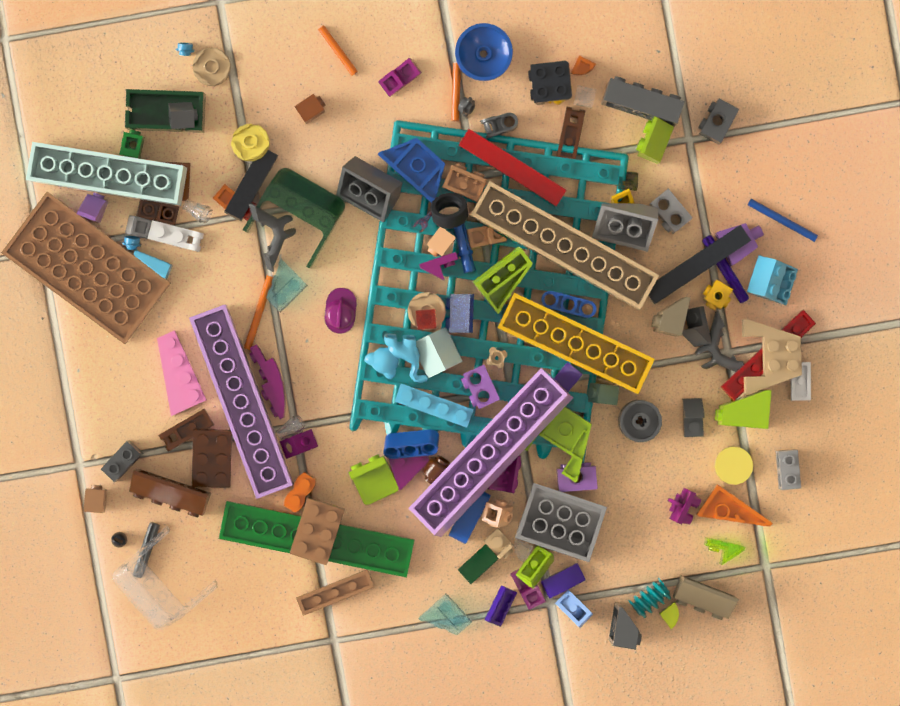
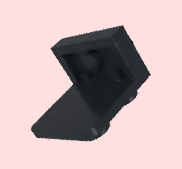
M567 61L530 65L531 70L528 71V75L533 88L530 89L531 101H534L536 105L572 98L570 67Z

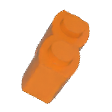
M303 472L296 479L294 489L287 494L284 506L295 513L299 511L305 504L307 495L314 489L317 479L307 472Z

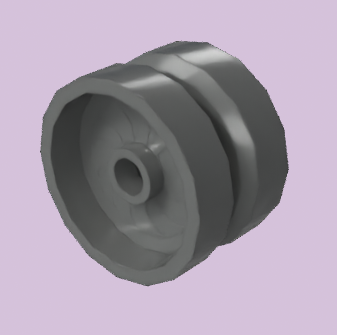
M634 400L627 403L621 409L618 416V426L621 433L627 439L635 442H647L654 439L659 433L662 426V416L659 409L653 403L645 400ZM638 417H641L643 419L642 424L636 423Z

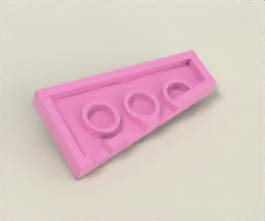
M174 330L157 338L171 416L206 401L207 399L176 331Z

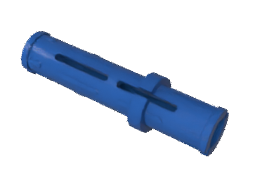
M465 223L454 228L459 249L458 257L461 258L465 274L474 272L476 269L472 257L473 250L470 248Z

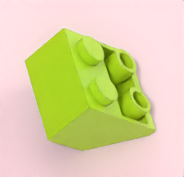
M655 116L652 120H648L643 130V133H646L645 137L639 140L636 150L639 151L637 156L659 164L674 126Z

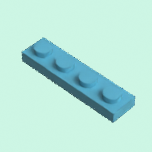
M402 383L394 401L466 428L474 410Z

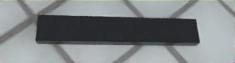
M739 225L659 278L650 291L649 297L654 304L658 303L752 240L742 225Z

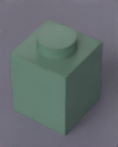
M590 383L587 392L588 402L617 405L619 386Z

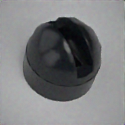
M117 532L113 534L111 542L115 547H123L127 543V536L123 532ZM116 537L124 541L123 543H120L118 541H115L114 538Z

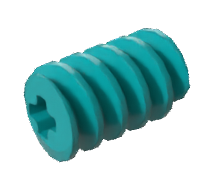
M658 578L659 584L652 582L653 589L648 586L646 587L647 593L640 591L641 598L636 595L633 596L634 603L628 600L639 616L646 618L645 611L652 614L651 607L653 606L658 609V601L664 605V597L669 600L671 599L669 590L660 578Z

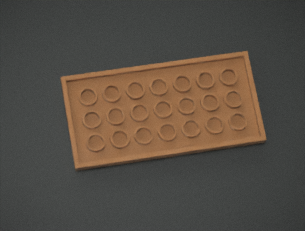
M48 191L1 252L123 344L128 342L171 284V282L161 277L82 216L77 215L75 211Z

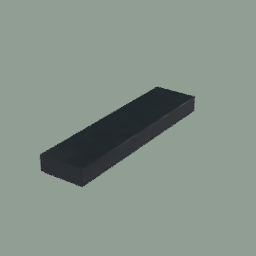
M268 150L261 159L251 163L224 213L239 221L243 220L250 207L249 204H252L277 160V154Z

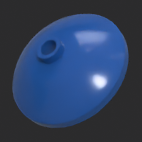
M479 23L467 28L458 38L455 47V57L459 68L465 75L478 81H490L500 77L508 69L513 56V48L508 35L501 28L489 23ZM486 51L487 56L481 57L480 52Z

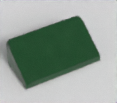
M485 544L458 571L472 584L499 558Z

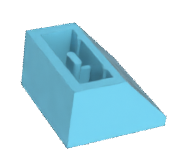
M758 255L747 292L782 305H787L798 269L776 259Z

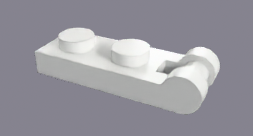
M153 220L148 235L149 240L200 252V241L204 237V233ZM189 236L194 237L192 244L187 243Z

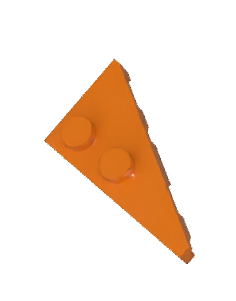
M718 484L696 513L699 517L770 527L773 524Z

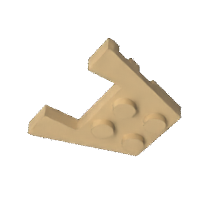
M742 319V337H762L763 376L744 377V395L802 375L800 336L748 319Z

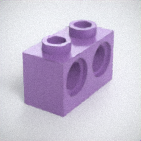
M484 364L463 374L464 378L461 381L465 389L469 388L472 393L469 398L473 407L477 406L478 409H481L500 400ZM473 373H478L481 376L479 384L471 383L470 376ZM487 391L489 399L486 402H481L478 399L479 392Z

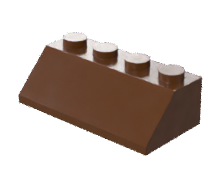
M141 469L133 471L129 492H132L136 498L144 499V497L152 499L151 502L162 506L165 503L170 505L169 508L180 512L183 509L188 511V515L197 518L199 515H204L211 495L210 492Z

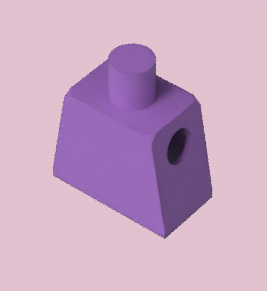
M746 223L741 224L752 241L726 257L730 266L738 263L758 248L755 240L764 236L759 225L749 230ZM738 226L715 233L717 240Z

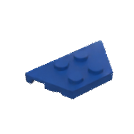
M418 138L411 139L408 142L378 153L379 157L432 203L437 196L445 163Z

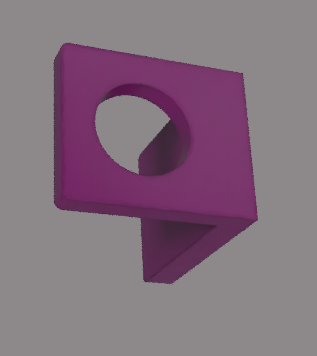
M312 429L280 441L286 459L318 447ZM287 443L291 445V453L287 449Z

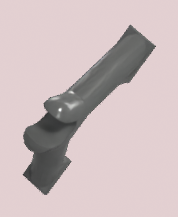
M250 203L249 208L253 219L260 222L262 227L266 225L272 228L274 237L271 244L267 246L268 252L264 253L263 256L267 269L274 272V265L284 240L296 233L295 228L284 231L285 224L291 222L293 218L290 215H285L277 219Z
M716 311L710 330L712 343L697 348L695 355L705 351H709L712 354V359L701 365L704 369L720 365L736 372L744 364L743 361H737L735 356L730 358L721 354L718 345L720 337L724 336L722 330L725 325L721 316H719V311Z

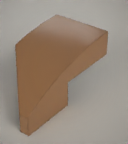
M482 226L466 230L471 249L507 241L504 236L495 232L491 227Z

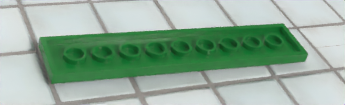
M226 501L219 539L290 553L301 516ZM340 524L328 562L407 578L415 539Z

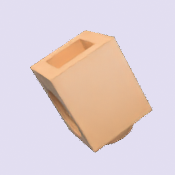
M439 227L427 243L429 247L427 251L435 257L438 255L442 257L456 237L444 228Z

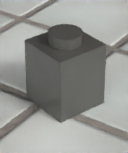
M192 102L168 103L171 129L195 128L194 121L198 120L197 109L193 108Z

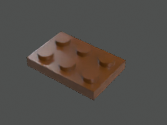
M193 429L192 487L230 488L231 430Z

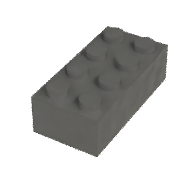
M615 76L614 79L610 78L601 105L648 120H652L655 116L674 127L678 124L685 102L680 100V96L674 94L666 96L662 94L663 91L655 88L647 90L644 89V85L633 82V85L625 83L626 80L621 77Z

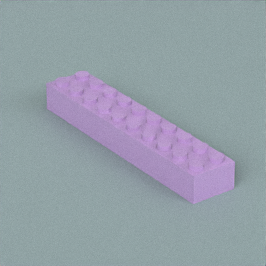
M225 304L190 317L189 320L256 499L293 486L292 477L228 306Z
M541 368L409 507V510L435 536L442 537L573 397L547 371Z

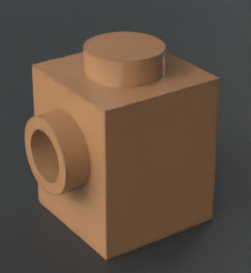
M91 485V488H86L83 512L105 513L107 489H102V485Z

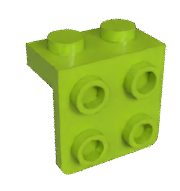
M379 454L369 458V462L364 465L360 462L351 466L352 470L348 472L365 505L372 504L399 490L385 457H380Z

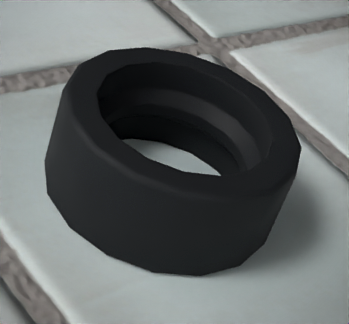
M445 193L436 197L430 207L433 222L441 228H456L462 225L469 215L466 199L457 193ZM447 207H457L460 209L456 213L449 215L439 213Z

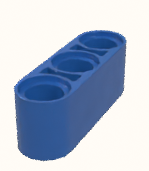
M547 291L541 297L542 305L551 310L583 318H590L596 313V305L586 299L554 291ZM551 294L555 297L553 305L545 303L546 295ZM566 299L573 301V309L566 310L563 303ZM584 304L592 306V313L590 315L583 313L582 307Z
M428 429L388 434L385 437L383 454L389 459L434 455L438 451L439 433Z
M484 492L454 523L448 536L466 544L491 495Z

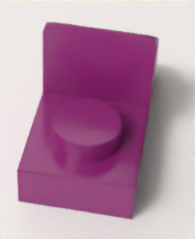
M456 252L421 263L419 266L420 269L445 281L440 266L444 265V268L456 265L455 261L458 260Z

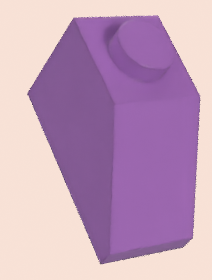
M94 192L93 196L87 194L78 209L77 215L101 223L108 201L104 200L105 196Z

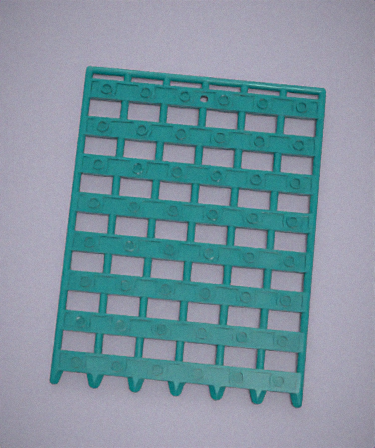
M400 120L394 122L390 148L418 138L441 160L465 163L466 171L472 173L473 164L492 167L460 147V142L438 139L439 134L464 137L468 130ZM402 128L431 133V138L400 134ZM475 132L486 139V133ZM502 135L486 139L491 142L507 144L506 149L502 150L547 178L555 176L579 180L577 198L563 196L557 206H554L533 192L508 188L510 178L505 174L502 175L501 188L548 214L574 218L572 227L579 231L581 219L597 221L602 203H605L584 199L587 181L616 185V194L624 191L629 156L625 153L578 147L577 154L583 155L582 160L552 156V151H558L559 144ZM563 145L561 152L573 154L574 146ZM514 146L545 149V152L542 155L515 151ZM590 156L620 160V166L590 162ZM388 165L387 174L403 183L401 193L422 195ZM441 178L436 197L445 193H454L442 188L445 179ZM422 195L419 214L392 210L384 223L379 221L349 429L356 431L362 420L365 419L384 422L387 435L397 433L400 425L420 427L422 430L431 429L437 432L439 430L460 433L462 445L466 448L492 421V418L475 416L476 406L473 407L471 400H469L468 408L474 410L467 428L394 402L401 383L413 388L432 390V395L438 397L440 392L471 396L470 389H465L461 381L464 378L463 375L443 373L442 371L428 378L426 382H414L409 376L411 368L405 367V360L400 358L398 359L399 363L396 368L395 377L388 379L384 374L377 372L364 361L365 356L368 354L369 343L386 345L384 334H395L397 341L402 342L403 335H413L415 340L418 341L434 333L410 329L411 321L408 317L410 301L419 293H424L416 291L418 272L430 274L420 269L419 264L441 257L421 253L424 235L433 236L439 229V226L433 222L432 216L427 215L429 201ZM464 197L466 199V203L469 202L477 204V202ZM464 222L466 230L482 226L489 227L483 223ZM444 228L450 234L455 236L454 228ZM386 229L416 233L414 252L384 248ZM497 232L504 236L507 241L492 244L490 263L473 261L476 271L464 274L462 261L458 257V244L455 239L452 253L456 252L458 260L455 261L456 265L444 268V265L440 266L443 276L449 277L446 295L436 294L442 299L446 308L441 329L446 327L449 332L451 316L481 320L479 339L450 336L460 356L476 358L474 369L483 364V359L489 358L490 348L495 347L499 351L505 350L508 355L504 362L513 363L511 383L497 380L491 381L500 400L508 401L509 403L525 386L524 384H518L521 365L551 369V376L554 378L568 361L540 348L524 346L525 341L517 338V344L486 340L489 321L500 323L508 304H504L500 313L497 314L485 298L484 301L454 297L456 278L467 280L478 278L498 262L500 246L530 249ZM597 240L613 250L616 249V244ZM530 250L529 259L533 264L517 285V287L525 288L523 297L531 300L532 289L600 299L598 318H583L563 312L556 313L603 334L609 293L578 276H574L573 273L567 270L565 274L535 270L537 253ZM380 267L411 271L408 290L378 286ZM566 299L563 303L566 310H568L569 299ZM375 305L405 309L403 328L373 324ZM568 362L582 374L589 375L588 392L590 383H596L597 375ZM422 369L417 371V375H426ZM473 373V377H470L471 383L479 384L481 376L478 373ZM364 381L394 385L392 403L362 400ZM481 391L478 397L489 399V394L487 391ZM569 391L568 393L573 399L565 407L572 411L583 412V418L590 422L593 402H588V395L585 393ZM540 435L532 443L536 444L537 454L541 459L548 457L552 447H557ZM585 450V454H584V458H583V462H582V463H584V461H585L586 450Z

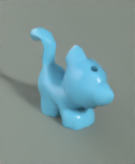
M384 334V341L388 347H379L375 352L365 356L364 361L377 372L384 374L388 379L395 377L396 368L399 363L398 359L401 358L411 363L409 376L414 382L423 383L428 380L427 375H417L420 353L416 346L415 336L403 335L402 342H398L395 334Z

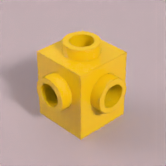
M714 280L711 286L708 284L703 292V295H705L703 298L706 302L705 305L714 311L716 308L719 310L722 307L726 308L731 301L729 296L733 289L719 280ZM715 293L719 295L718 300L715 298Z

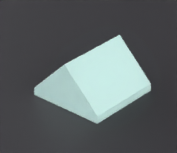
M446 327L416 341V346L420 353L419 361L428 378L463 362Z

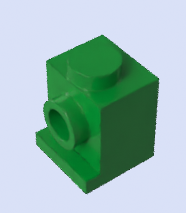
M130 130L129 133L124 132L119 155L141 159L145 138L141 136V132ZM133 141L137 143L135 148L130 147V143Z

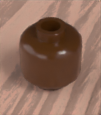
M439 455L431 457L423 468L425 480L432 484L450 465V462Z

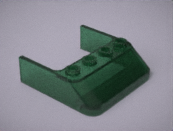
M282 168L266 188L257 207L262 209L265 202L270 201L323 232V238L306 266L311 269L345 210V203L340 197L291 169ZM252 215L243 228V231L246 233L249 232L255 221Z

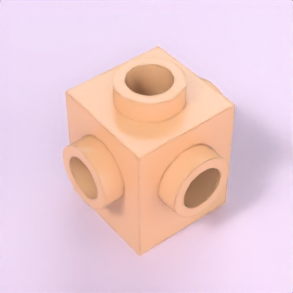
M502 499L486 502L482 521L489 523L490 526L495 528L509 525L513 517V506L508 505L507 501Z

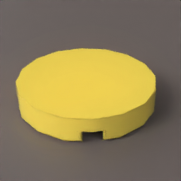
M252 124L240 126L234 132L231 141L235 155L244 161L261 159L267 153L270 145L267 132L261 126Z
M731 446L723 449L717 455L714 468L717 476L727 484L737 485L745 482L750 477L753 471V461L746 450Z

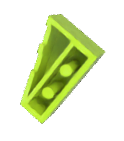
M517 247L472 282L493 310L499 314L533 263L522 248Z

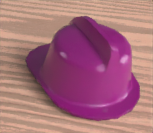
M336 288L327 297L325 324L334 333H346L354 325L357 303L356 297L349 289Z

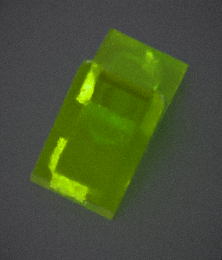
M705 537L704 545L708 546V550L719 552L722 549L720 565L725 564L745 550L743 545Z

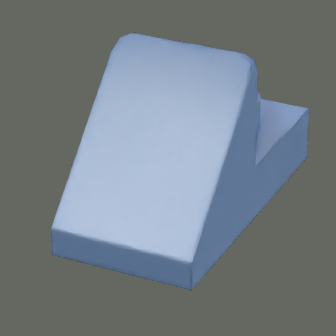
M569 590L555 603L579 628L593 615Z

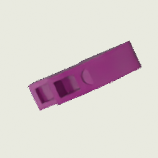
M256 344L250 348L252 352L249 355L254 364L258 362L261 368L258 371L262 379H267L268 381L262 385L263 390H261V393L266 401L270 400L272 404L270 409L274 417L282 419L285 417L286 396L280 370L275 359L266 360L261 349Z

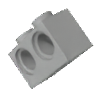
M669 188L649 204L652 207L659 208L658 216L663 221L662 226L668 233L671 231L674 234L692 219V216ZM660 200L667 201V210L659 208L658 203ZM672 215L680 217L678 225L671 223L670 218Z
M798 450L775 451L779 489H801Z

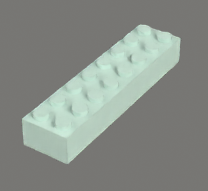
M32 142L26 180L181 206L187 167Z

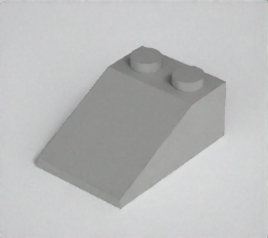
M602 203L592 238L648 252L658 222L659 208L644 204Z

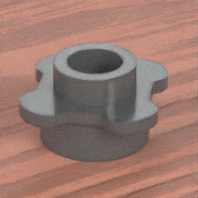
M464 97L458 106V111L464 117L471 114L475 108V100H472V97Z

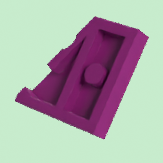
M428 456L389 459L399 490L426 465L429 460Z

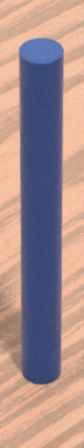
M750 199L748 202V206L813 242L816 241L817 234L753 199Z

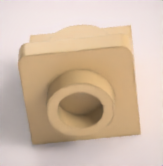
M498 528L484 540L499 559L502 557L507 558L513 552L511 548L514 545Z

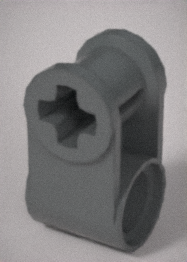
M514 113L492 116L480 121L484 125L487 134L486 139L513 131L518 126V118ZM507 117H512L515 120V124L512 127H507L504 124V120Z

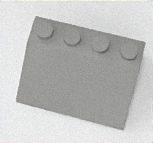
M533 483L515 538L590 562L607 507Z

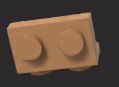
M457 163L455 166L451 165L442 188L478 202L487 182L484 179L485 175L474 171L472 174L466 171L467 167Z

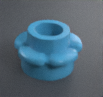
M178 43V48L175 49L182 56H191V52H194L192 43Z
M125 236L124 242H122L123 245H126L125 248L129 250H137V247L141 246L140 238L137 236Z

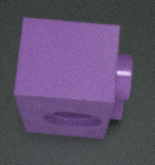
M591 462L582 463L580 470L582 479L576 483L561 474L567 464H561V468H556L558 491L569 492L598 489L596 466H591Z

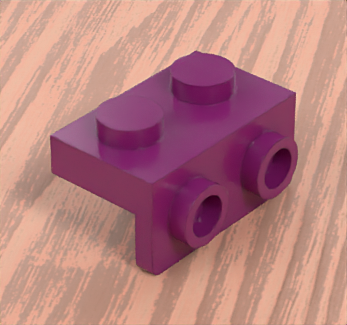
M519 455L487 489L514 494L518 486L517 478L521 468V456Z

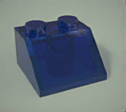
M450 294V298H446V310H450V317H446L445 329H449V333L472 334L474 294Z

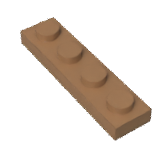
M366 569L298 596L296 600L304 616L372 589L375 586L369 571Z

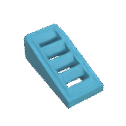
M138 250L134 251L135 257L161 277L168 278L172 264Z

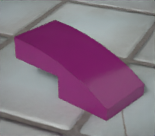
M408 58L396 69L380 79L378 83L387 95L391 97L422 72L414 61Z
M518 570L510 573L528 610L546 602L538 585L532 589L516 576Z

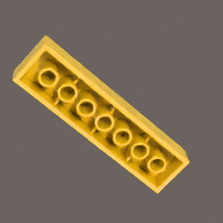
M513 293L497 327L512 336L635 394H639L655 360L516 293Z

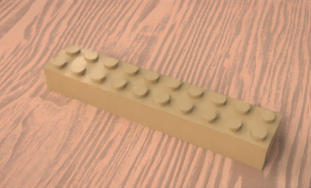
M489 181L470 215L472 218L638 310L642 308L659 277L658 274Z

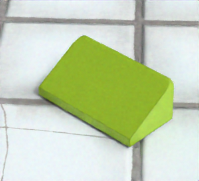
M536 546L518 570L516 576L534 589L554 562L553 554L540 546Z

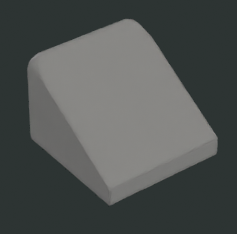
M129 215L125 234L148 239L152 220Z

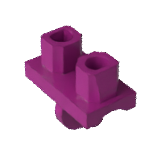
M683 488L681 495L677 493L674 500L671 498L667 500L672 503L669 509L672 514L669 519L681 525L682 523L690 525L693 515L687 512L690 506L699 507L701 499L696 496V493Z

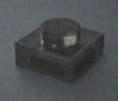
M627 172L625 181H623V177L619 176L618 189L637 191L638 173Z

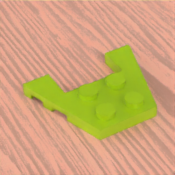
M564 407L539 435L572 456L561 474L576 483L579 478L592 423ZM534 440L524 450L528 451Z

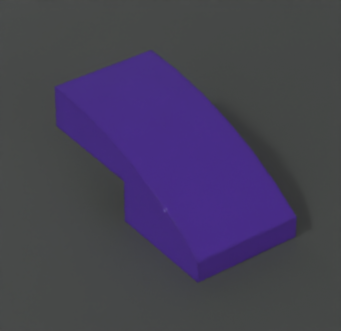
M575 563L542 580L541 583L548 597L552 598L582 583L586 579L578 563Z

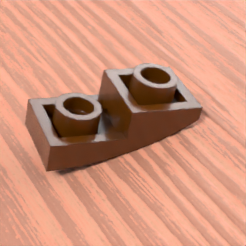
M140 199L136 216L175 225L179 207Z

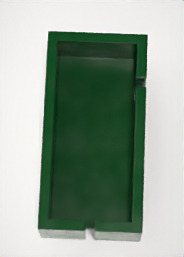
M126 89V107L132 109V112L125 110V128L127 130L183 132V129H171L168 103L192 102L193 108L197 109L198 120L194 121L195 128H185V131L204 133L206 94L193 91Z

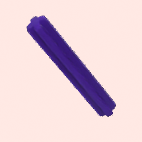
M711 235L703 238L702 242L708 247L715 240ZM724 258L716 265L730 288L733 289V293L738 301L744 303L749 299V296L726 258Z

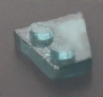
M282 259L278 263L276 275L273 277L272 286L266 297L280 313L308 286Z
M447 593L418 618L420 621H426L455 635H458L472 622Z

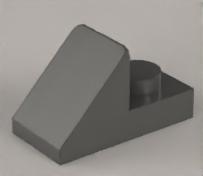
M704 306L688 309L686 315L688 329L683 330L682 335L694 347L711 344Z
M702 398L682 399L684 437H704L703 418L705 416Z

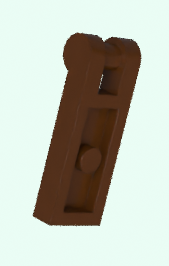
M566 107L557 159L575 162L585 110L580 109L577 111L572 110V107ZM570 117L578 118L577 123L570 122ZM563 145L574 146L573 154L561 152Z
M204 408L158 436L165 442V448L169 452L193 438V429H208L214 426V423ZM173 433L175 434L176 438L178 439V440H176V441H174V442L172 441V439H171V437H170V435L173 434Z

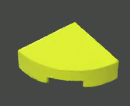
M675 602L659 613L670 629L676 625L679 618V610Z

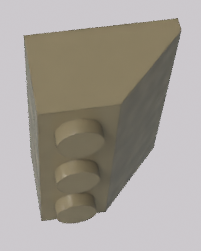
M690 297L681 298L658 312L656 316L654 315L651 327H654V332L675 337L682 336Z
M680 575L673 597L677 599L676 603L683 606L691 604L694 606V610L705 613V610L712 613V617L720 620L723 617L729 619L739 601L734 595Z

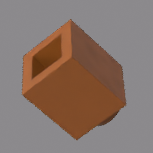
M312 94L294 107L304 122L308 124L325 112L323 107L326 105L320 96L316 98Z

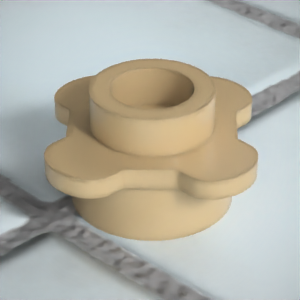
M495 347L490 348L489 358L486 359L487 365H494L498 369H502L504 367V360L508 355L505 350L499 351Z

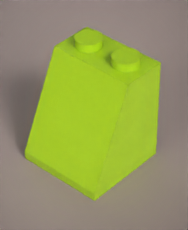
M760 390L738 398L735 401L732 400L719 405V409H715L717 424L768 429L771 390Z

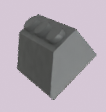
M354 156L342 167L336 196L384 223L399 199L403 183Z
M615 602L609 641L612 646L636 650L637 645L640 646L642 634H640L638 628L619 602Z

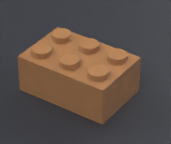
M308 497L290 554L327 566L345 509Z

